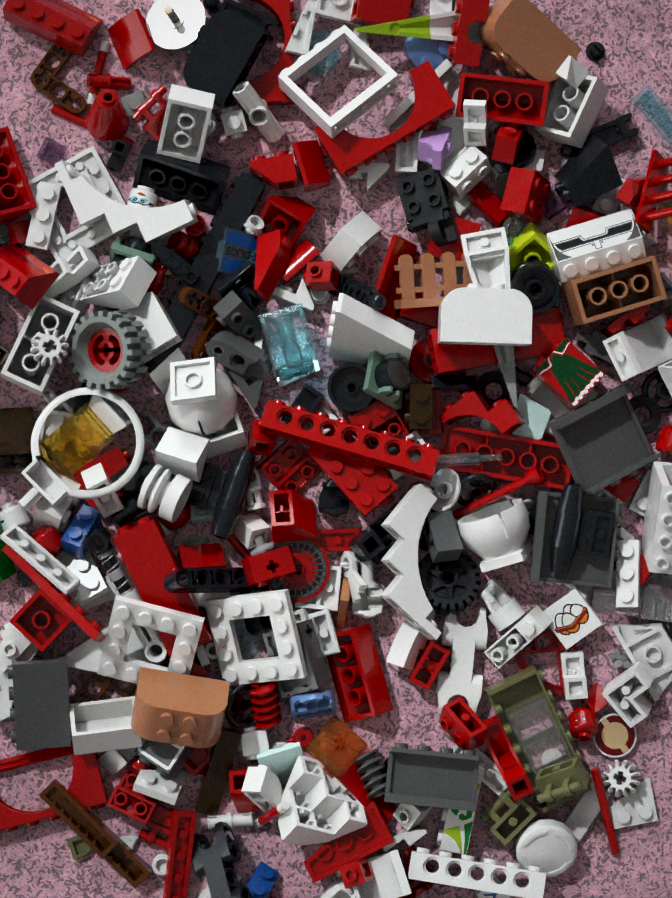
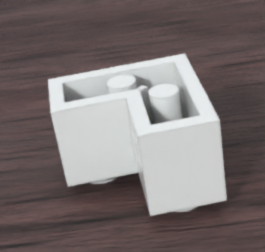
M362 210L339 230L320 256L325 261H332L339 268L340 272L345 268L350 270L358 261L355 257L357 255L360 257L367 250L368 246L371 247L379 239L376 235L382 228Z
M59 473L56 474L71 490H80L81 484ZM43 496L36 508L33 527L39 529L43 525L47 527L53 526L59 533H64L70 523L69 518L72 514L70 509L72 505L77 506L80 499L67 497L55 507Z
M641 660L607 683L602 692L603 697L630 728L646 718L652 707L642 693L650 688L654 676Z

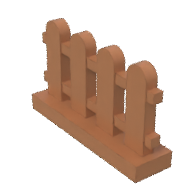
M444 252L440 257L441 262L434 263L433 255L424 253L419 258L420 264H413V259L408 254L401 255L398 259V265H394L395 271H399L400 288H396V294H400L401 300H394L395 309L440 306L442 300L449 292L457 288L467 287L472 281L464 260V254L462 253L461 256L462 261H455V255L452 252ZM456 267H462L463 284H457ZM435 268H441L442 285L436 286ZM420 269L421 287H415L414 270ZM436 291H443V297H437ZM421 292L422 298L415 299V293Z

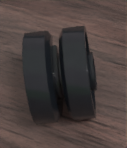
M528 260L520 263L513 269L510 275L511 289L519 290L528 297L533 313L538 314L547 311L555 304L559 297L560 286L555 272L548 264L540 260ZM537 283L536 288H530L531 284Z
M348 363L339 366L330 375L327 384L328 395L332 403L342 411L356 413L374 402L375 398L363 391L367 368L356 363ZM353 383L356 385L354 392L348 390L349 384Z

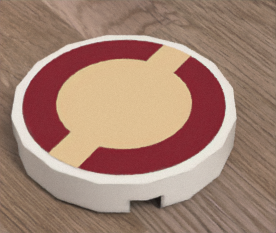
M608 713L597 720L598 733L592 737L596 749L603 755L611 758L622 757L634 748L637 740L635 726L630 728L618 713Z

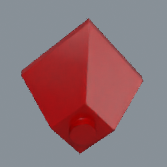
M270 196L259 216L264 222L261 235L281 229L286 236L290 237L293 249L309 224L316 208L298 197Z

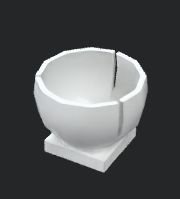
M208 357L170 363V383L168 384L165 400L171 421L181 430L203 436L199 421L206 436L222 430L234 418L238 399L233 382L227 374L216 367L215 358Z
M522 498L509 499L483 507L458 520L460 535L467 548L482 557L483 561L479 564L482 573L522 562L532 551L531 541L526 542L530 523L527 508Z

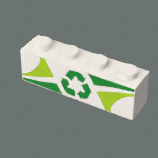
M480 762L475 801L476 807L484 773V763ZM443 808L441 820L445 821L443 829L439 828L436 841L440 842V850L467 854L475 811Z

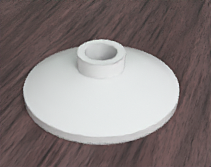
M449 468L440 469L433 475L432 481H430V485L435 488L433 495L437 498L431 508L438 512L451 509L457 502L461 490L458 474Z

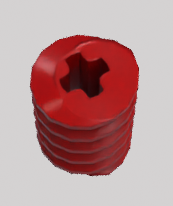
M276 681L251 683L250 685L255 687L249 691L250 695L254 696L251 698V703L256 704L252 707V711L257 712L253 715L254 719L257 720L255 727L267 729L278 725L282 720V715L280 714L281 708L279 706V698L277 697Z

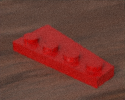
M374 800L364 808L368 823L365 827L326 842L304 861V865L313 883L338 871L340 866L358 861L394 842Z

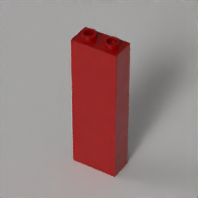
M559 307L551 308L538 314L532 313V344L529 346H514L515 362L540 358L541 356L546 357L551 352L549 347L557 339L559 341L564 338L568 340L567 335L563 332L564 317L559 312ZM438 328L430 329L426 332L435 376L499 365L493 345L437 344Z
M147 515L138 519V524L132 527L127 524L118 528L113 540L143 602L204 617L193 593L173 594L164 587L163 581L165 576L180 569L181 566L157 516L150 518ZM206 619L203 622L197 647L210 642L213 638ZM158 631L171 658L176 635Z

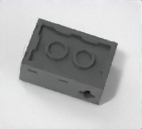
M312 619L296 623L308 676L300 679L276 681L281 699L299 693H311L314 689L331 683ZM273 630L263 633L262 636L268 656H279Z

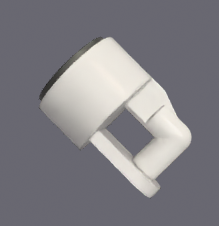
M490 580L486 583L485 589L481 592V597L491 612L487 617L498 632H504L525 616V611L515 597L510 598L497 580Z

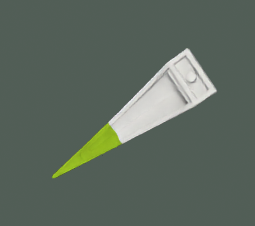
M454 11L360 27L356 28L355 31L453 41L454 36L451 35L452 23L456 22L457 13ZM480 21L473 22L467 29L468 39L472 43L484 44L479 32Z

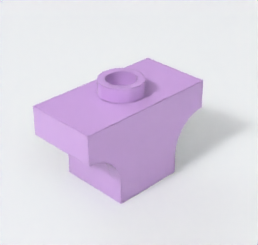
M443 127L437 131L422 132L418 141L417 160L430 163L432 169L441 170L446 157L451 155L452 128Z

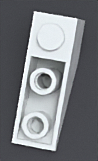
M537 605L484 651V654L499 669L543 632L552 621Z

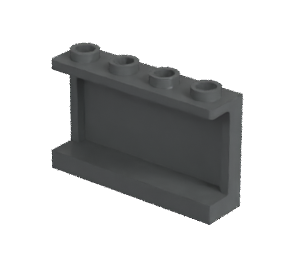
M57 654V659L16 661V658H12V665L7 666L8 679H13V687H9V701L14 700V708H10V722H15V729H11V742L16 743L17 751L70 747L71 734L66 654Z
M395 742L394 747L390 746L384 802L475 811L480 756L476 755V751L462 750V754L453 753V748L440 747L439 751H431V746L417 745V749L408 748L406 743Z

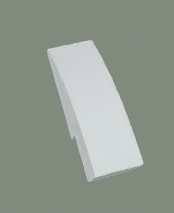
M79 245L66 259L59 257L50 267L60 275L44 295L53 298L67 291L99 267L100 264L93 251Z
M432 610L426 619L430 618L434 621L435 610ZM405 619L396 634L386 662L413 670L419 649L425 650L428 639Z

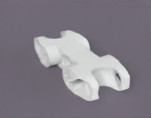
M479 607L476 622L468 627L458 623L456 614L450 613L446 615L442 627L441 646L452 647V658L449 671L440 670L437 675L438 714H441L443 706L447 704L449 698L453 695L464 696L468 700L469 707L476 714L482 695L483 675L472 673L475 649L486 650L488 628L485 607Z

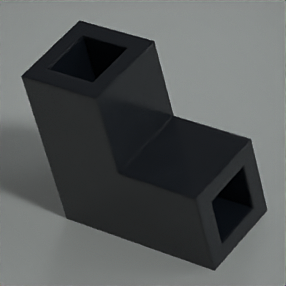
M116 138L111 148L112 154L106 165L107 168L118 173L121 172L131 150L128 143Z

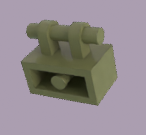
M579 756L538 770L534 781L541 794L537 795V800L539 803L558 802L565 797L574 794L579 795L587 789L590 777Z
M508 790L506 792L503 791L499 795L500 798L492 806L488 805L484 809L485 813L480 817L485 824L491 818L496 822L489 830L505 846L539 814L524 798L519 799L515 803L511 799L512 797ZM506 804L510 809L500 817L497 812Z

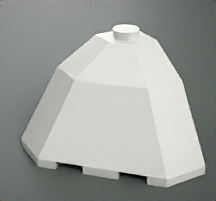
M299 755L282 794L281 802L287 801L290 805L289 809L281 813L278 819L281 839L284 842L300 846L326 843L363 828L368 824L363 805L357 799L355 801L352 800L345 793L346 788L335 776L331 778L323 770L325 766L317 759Z

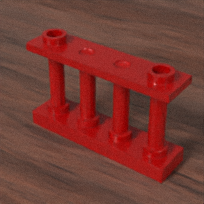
M656 149L652 150L635 215V222L646 234L651 232L654 220L672 216V207L656 211L659 202L672 199V190L660 193L662 185L672 183V173L665 175L666 167L672 166V157L664 159Z

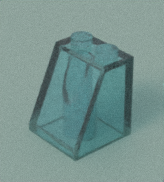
M302 303L259 315L277 382L282 380L288 381L293 377L304 374L309 375L320 370Z

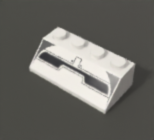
M631 208L546 234L554 272L561 283L646 257L643 237L638 224L635 222V216Z

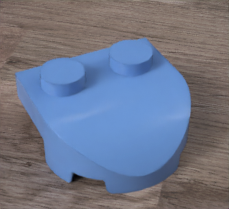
M405 37L403 52L407 60L415 68L429 61L435 70L443 61L448 59V47L450 44L453 45V42Z
M332 690L296 695L289 699L293 721L337 713Z

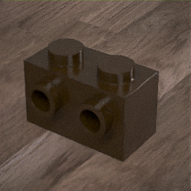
M410 384L409 389L405 390V403H408V411L404 412V425H408V430L430 431L432 429L433 384Z

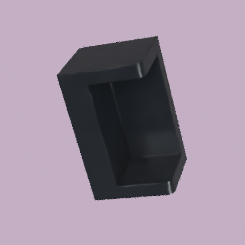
M305 383L291 407L300 406L307 409V412L314 413L324 395ZM289 416L281 418V421L285 424L290 423L292 420Z

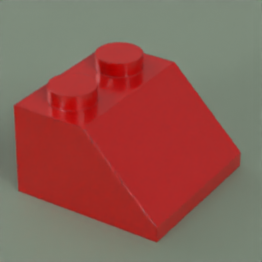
M318 140L292 143L293 154L305 193L330 186V179H333L330 166H325L324 158H327V155L322 145L319 146Z

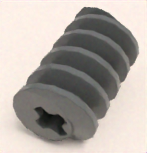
M379 749L363 753L354 761L355 766H361L358 768L357 773L364 774L360 781L363 783L368 782L363 787L365 791H371L367 795L368 799H378L385 796L386 782H384V779L387 777V773L380 772L385 768V765L377 764L382 757H374V754Z

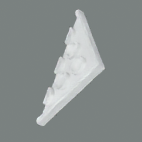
M108 627L101 631L105 636L107 634ZM132 627L125 657L162 666L160 662H151L146 658L145 649ZM90 638L66 654L67 667L97 673L105 638L101 643Z

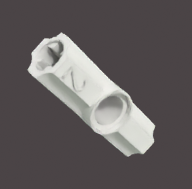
M249 81L239 83L232 90V94L249 115L250 122L257 126L269 143H275L280 140L285 131L268 109L267 102L260 98ZM255 111H263L260 114L254 113Z

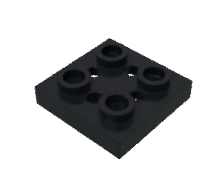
M250 260L215 287L222 298L233 290L251 310L257 308V305L264 301L254 291L255 265Z

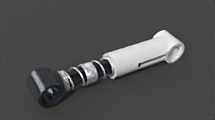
M104 528L93 530L86 540L87 549L95 554L99 560H102L103 563L101 565L104 564L108 578L115 584V590L119 592L118 595L143 601L137 588L129 584V578L125 576L124 568L118 564L119 560L114 556L115 552L112 549L110 533ZM101 537L104 540V545H96L93 538ZM133 624L132 627L145 649L146 658L151 662H161L166 657L167 650L158 631ZM159 645L163 651L156 653L152 650L151 646Z

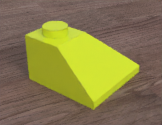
M530 222L515 235L509 246L511 271L520 263L528 260H540L554 270L547 237L533 222Z

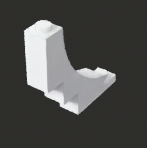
M61 160L54 164L81 225L89 226L106 217L113 234L121 235L139 226L145 242L152 244L199 222L196 217L199 215L195 204L190 203V201L184 199L174 204L153 208L128 206L104 194L88 177L81 175L75 178L77 173L71 163L69 164V162Z
M417 484L411 487L381 524L396 539V542L381 559L396 576L380 596L428 640H437L442 632L437 629L438 625L432 619H426L433 608L423 589L418 567V546L421 530L437 498L433 495V490L429 486Z

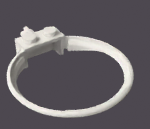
M89 387L67 391L51 401L42 411L33 428L31 435L32 462L21 474L34 487L18 501L21 506L28 511L44 496L52 505L57 507L67 497L97 499L108 496L125 486L135 475L141 464L145 445L141 421L129 403L111 391L96 390V388ZM80 395L104 397L119 405L129 416L136 435V450L130 467L113 484L95 490H71L42 460H38V456H41L40 434L46 418L59 404Z

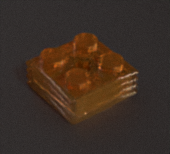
M335 715L327 722L305 750L314 759L319 760L325 766L324 768L333 776L339 779L367 747V743ZM336 744L339 746L338 750L334 748Z

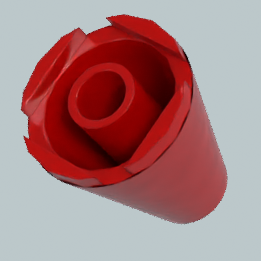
M112 89L101 90L86 114L88 132L95 139L108 142V140H116V138L121 139L129 128V115L117 92Z

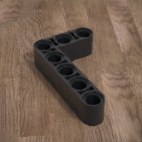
M243 567L180 568L167 574L163 581L165 589L173 594L240 592L242 595L270 591L269 585L257 588L256 584L248 586ZM270 616L244 619L246 629L251 635L256 636L272 629Z

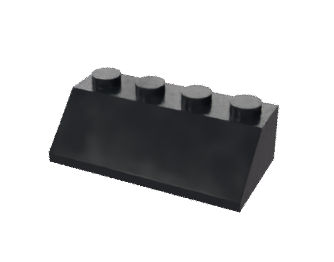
M148 138L139 155L133 187L137 188L138 185L150 187L155 190L154 193L159 197L174 202L185 199L190 201V203H194L197 210L215 215L227 185L231 167L201 157L200 163L156 154L159 142Z

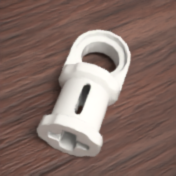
M255 468L253 472L256 478L251 483L246 498L248 503L247 511L267 507L266 503H263L260 491L262 485L259 473Z

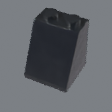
M595 134L590 135L584 142L583 147L578 148L554 175L557 182L554 184L556 192L559 196H563L566 203L570 202L575 208L623 185L609 146Z

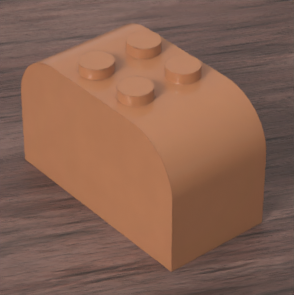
M496 0L488 10L487 21L480 23V37L484 45L492 51L490 53L491 56L499 62L503 61L507 65L506 69L514 76L518 75L523 79L554 81L559 78L556 71L570 55L575 59L582 50L529 0Z
M655 255L562 283L575 325L590 323L667 299Z
M140 667L131 727L138 736L146 740L193 748L211 747L220 739L228 702L230 681Z

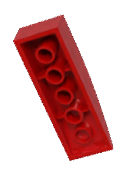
M448 424L444 426L437 468H449L469 474H486L492 478L516 481L525 477L529 469L538 466L544 475L545 482L537 486L563 490L565 483H572L573 476L557 443Z

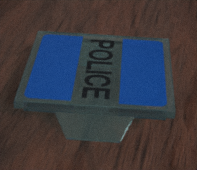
M225 227L223 240L218 243L216 258L219 259L217 271L232 274L248 260L256 266L257 235Z

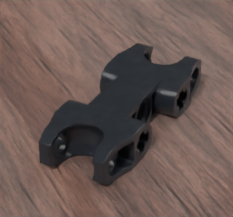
M218 822L215 824V841L212 846H210L209 840L205 835L195 834L192 861L196 873L201 878H207L211 898H253L251 891L246 885H239L234 863L240 861L241 851L239 843L228 823Z

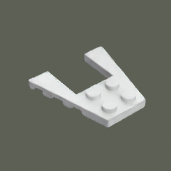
M307 0L285 52L299 56L306 55L309 52L315 15L354 25L353 33L369 47L367 33L355 31L356 28L366 26L350 22L354 0ZM350 48L347 67L369 72L371 66Z

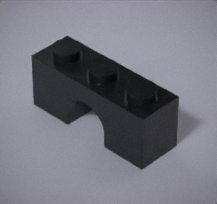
M398 503L391 506L347 543L360 561H370L386 547L384 545L385 542L393 537L381 524Z

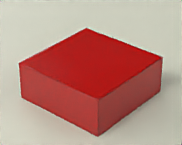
M29 220L14 221L7 224L13 246L26 244L30 226Z

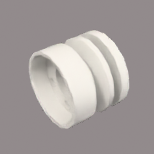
M157 464L142 484L137 506L141 509L147 507L150 513L160 506L159 517L173 523L179 517L188 500L193 481L181 474L176 475L170 481L172 471L170 469L164 471L163 466Z

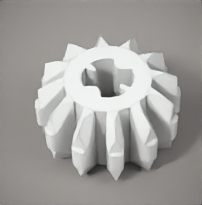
M48 328L45 329V336L41 332H37L36 335L39 340H31V343L36 347L30 348V352L38 353L33 359L38 361L42 358L41 366H45L46 361H49L50 367H54V360L62 364L63 361L60 356H68V353L62 349L69 348L68 343H61L65 340V335L57 338L58 330L55 329L53 335H50ZM49 343H52L53 349L56 348V350H51L50 353L46 352V347L43 348V346H48Z
M615 760V768L608 764L607 768L611 772H603V776L609 777V780H605L603 785H611L607 792L613 793L615 791V797L620 798L623 793L624 797L627 798L629 797L628 790L633 793L637 792L633 787L634 784L641 785L640 781L635 780L636 777L641 776V773H633L636 765L632 764L629 766L628 760H624L622 766L619 760ZM621 773L626 777V781H622V785H620L621 781L617 780L618 775L622 776Z

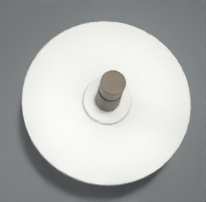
M157 0L148 13L146 27L154 43L159 47L173 51L189 50L192 44L195 45L199 39L197 37L198 31L206 22L205 9L199 0Z

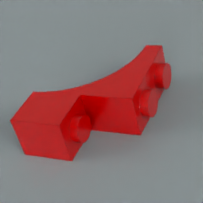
M469 390L462 394L461 400L446 406L443 409V413L439 415L441 421L448 425L464 418L482 417L493 423L505 435H510L527 423L517 407L516 409L513 407L511 400L500 399L492 405L493 408L491 409L481 392Z
M498 715L483 721L488 727L485 743L514 802L534 793L531 782L505 733Z

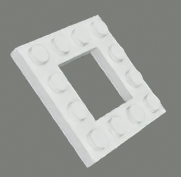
M94 146L66 160V162L74 166L77 173L75 178L81 175L88 177L104 194L125 204ZM56 167L28 181L34 199H36L40 181L61 185L62 189H64ZM56 215L49 249L55 260L59 257L66 259L79 245L91 249L116 234H113L106 217L67 234Z
M288 589L209 598L204 601L222 678L230 681L229 686L300 679L308 676ZM270 616L279 656L243 660L234 620Z
M116 595L97 674L134 684L138 683L140 667L190 675L205 618ZM133 624L176 635L168 668L125 657Z

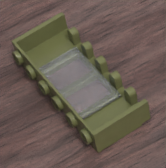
M532 665L484 689L535 791L533 794L537 800V795L541 794L534 780L539 769L579 756L581 762H583V759L578 749L573 750L571 743L574 740L569 730L565 731L561 724L565 721L560 710L555 711L552 705L555 699L550 689L545 690L543 683L546 680L540 669L536 670ZM586 769V771H587V773H588V775H589V777H590L589 783H591V782H593V781H592V778H591V776H590L588 770ZM588 783L587 789L579 795L574 794L558 802H538L544 813L591 791L592 788Z

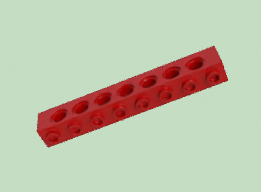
M267 400L259 424L260 431L429 481H432L440 450H437L431 444L419 445L410 438L402 437V439H399L386 431H380V433L371 431L372 429L366 425L354 426L345 419L338 418L334 420L321 412L313 414L300 406H295L294 408L286 406V403L280 400H273V402ZM289 416L292 420L288 424H283L280 422V418ZM305 422H310L313 427L310 430H304L301 425ZM330 428L335 433L332 436H325L322 432ZM346 435H353L356 437V440L348 443L344 440V437ZM368 441H374L378 446L375 449H369L365 444ZM390 447H395L399 450V453L397 455H390L387 450ZM416 453L421 459L413 462L409 459V455Z

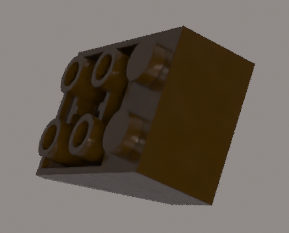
M32 407L0 409V475L21 474L32 462L31 435L35 426Z

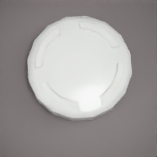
M542 819L528 824L520 831L515 842L516 857L520 866L527 870L529 865L541 867L542 872L547 873L546 878L556 877L565 873L573 866L577 857V842L572 830L564 823L553 819Z

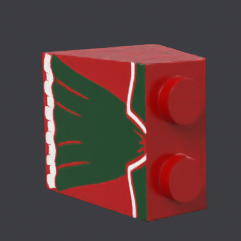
M566 338L561 341L557 339L549 347L550 354L546 358L541 356L534 364L536 369L532 373L569 410L575 408L605 374Z

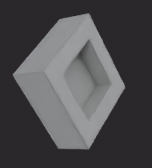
M142 90L121 97L129 119L137 111L136 108L140 104L143 105L146 101Z

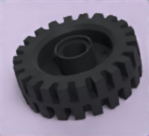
M462 551L458 560L437 563L432 562L431 555L428 552L418 564L423 589L433 610L437 614L442 612L444 615H449L450 613L454 615L458 614L459 611L463 612L468 606H471L477 597L481 583L480 570L476 567L477 563L471 560L469 554H463L464 551ZM450 578L453 583L445 584L442 579Z

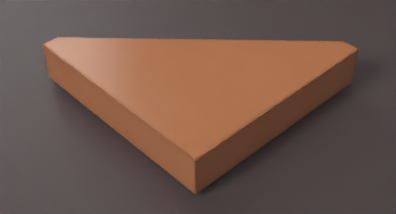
M344 576L336 624L338 629H344L350 597L349 581Z

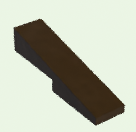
M222 727L219 741L212 746L208 766L204 770L195 806L196 812L217 815L229 778V771L232 768L242 733L239 730Z

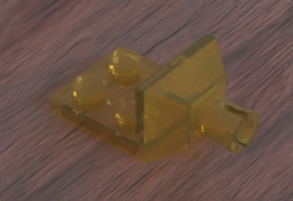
M85 404L40 443L42 455L45 458L42 461L53 472L56 471L59 474L71 477L116 436L92 409Z

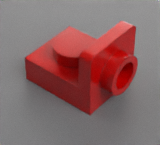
M368 857L339 867L346 889L375 879Z

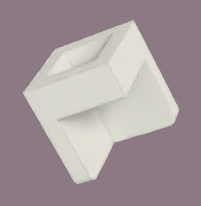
M257 513L246 514L239 517L234 535L247 549L256 548L254 539L262 536L264 542L267 543L270 526Z

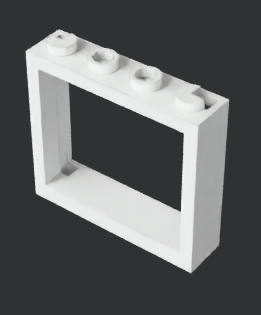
M343 25L340 29H335L323 42H318L306 55H301L292 66L283 69L278 76L279 88L328 136L334 138L398 87V74L346 25ZM343 43H346L381 78L337 113L329 117L294 81Z

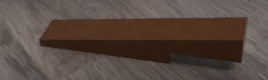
M56 779L39 794L101 859L105 858L134 888H137L151 874L152 867Z

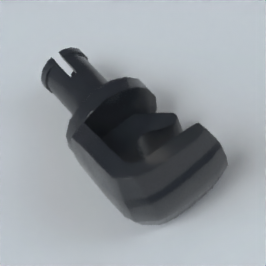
M329 478L327 482L322 483L323 489L319 496L318 510L319 513L334 518L347 514L349 499Z

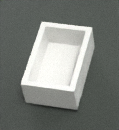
M135 696L69 704L74 755L142 747L141 737L131 727Z

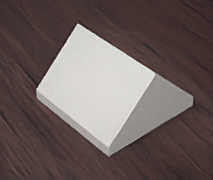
M170 426L155 449L157 464L163 466L164 471L170 469L174 475L181 474L193 481L200 482L211 439Z

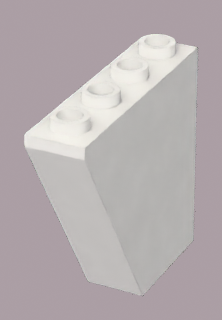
M339 293L338 301H333L326 349H330L329 358L368 365L369 354L374 350L382 355L399 353L398 359L405 357V364L408 367L415 331L344 293Z

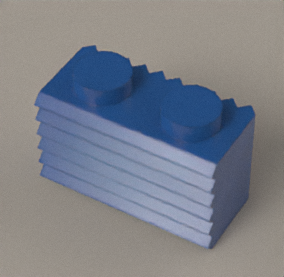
M81 504L61 539L65 553L80 559L84 558L86 551H88L86 546L87 538L93 530L103 526L99 510Z

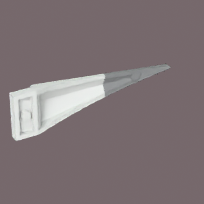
M505 227L460 235L464 260L472 283L482 284V288H489L491 284H504L506 289H511L509 247ZM493 345L513 407L516 409L517 391L514 346Z

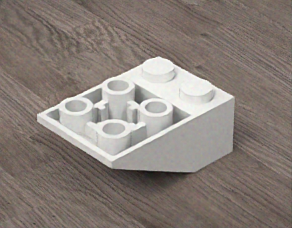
M140 256L100 265L94 270L92 280L84 287V293L80 301L120 310L136 308L139 306L157 272Z

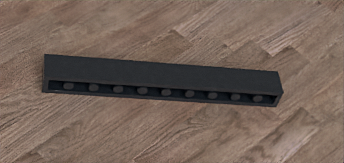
M244 172L241 173L240 177L236 175L231 184V188H233L229 196L225 195L220 205L222 207L220 214H215L210 223L212 227L210 233L204 234L199 244L202 246L199 253H196L189 262L200 276L192 285L180 279L178 284L181 286L178 292L174 291L168 301L171 305L167 313L182 341L144 363V365L148 366L146 372L151 373L177 348L181 347L198 314L180 303V291L184 287L189 286L209 295L222 271L223 256L228 258L230 256L225 254L229 253L226 250H230L226 246L231 247V252L235 245L226 243L227 232L229 230L238 233L243 232L245 228L243 225L248 217L252 215L266 189L265 183ZM189 294L187 297L190 299V301L196 302L198 300L192 297L191 294Z

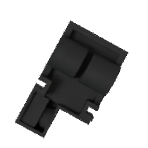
M429 168L396 180L407 222L410 223L406 224L409 232L413 234L428 228L433 243L438 247L459 240L453 220L454 215L450 212L452 208L448 202V189L441 177L440 170Z

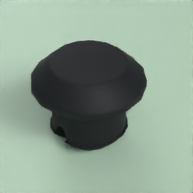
M591 42L586 47V55L592 61H599L605 55V47L600 42Z

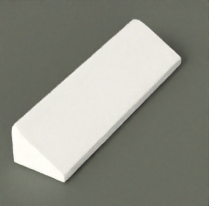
M14 523L0 535V539L65 595L79 588L81 579L17 524Z

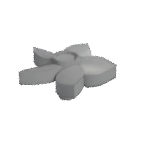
M620 646L616 648V653L608 654L612 660H615L613 663L615 669L621 667L627 670L631 667L630 658L627 653L623 654Z

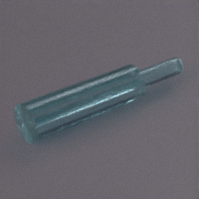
M479 452L439 455L436 467L480 465V462L502 460V455H480Z

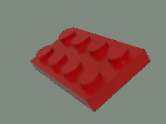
M329 430L325 436H332L335 433L334 430ZM352 435L344 437V440L348 443L356 440ZM313 446L306 450V453L364 517L369 515L399 489V486L378 465Z

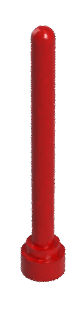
M535 466L528 470L525 477L452 512L454 519H460L529 484L537 486L545 482L541 469Z

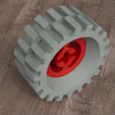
M93 311L88 313L89 315L80 318L82 323H75L73 329L76 330V333H70L69 339L73 342L72 345H69L67 351H72V357H68L69 363L75 364L72 371L74 374H80L78 380L81 383L87 382V387L96 388V390L123 389L133 386V381H139L142 378L140 373L146 372L148 366L144 365V363L151 359V355H147V349H151V343H146L145 338H148L149 334L147 331H141L144 325L141 321H135L137 317L133 314H127L128 312ZM105 348H120V352H105Z

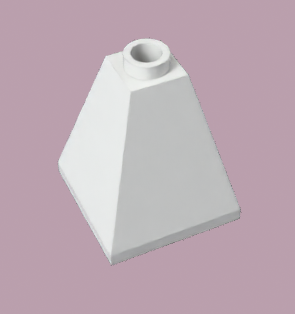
M93 395L73 435V442L79 449L85 450L133 424L127 413L119 405L107 398Z

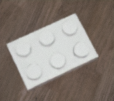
M89 550L86 551L83 559L72 556L64 551L55 557L81 579L79 588L69 593L72 597L70 601L75 606L78 604L83 606L109 591Z

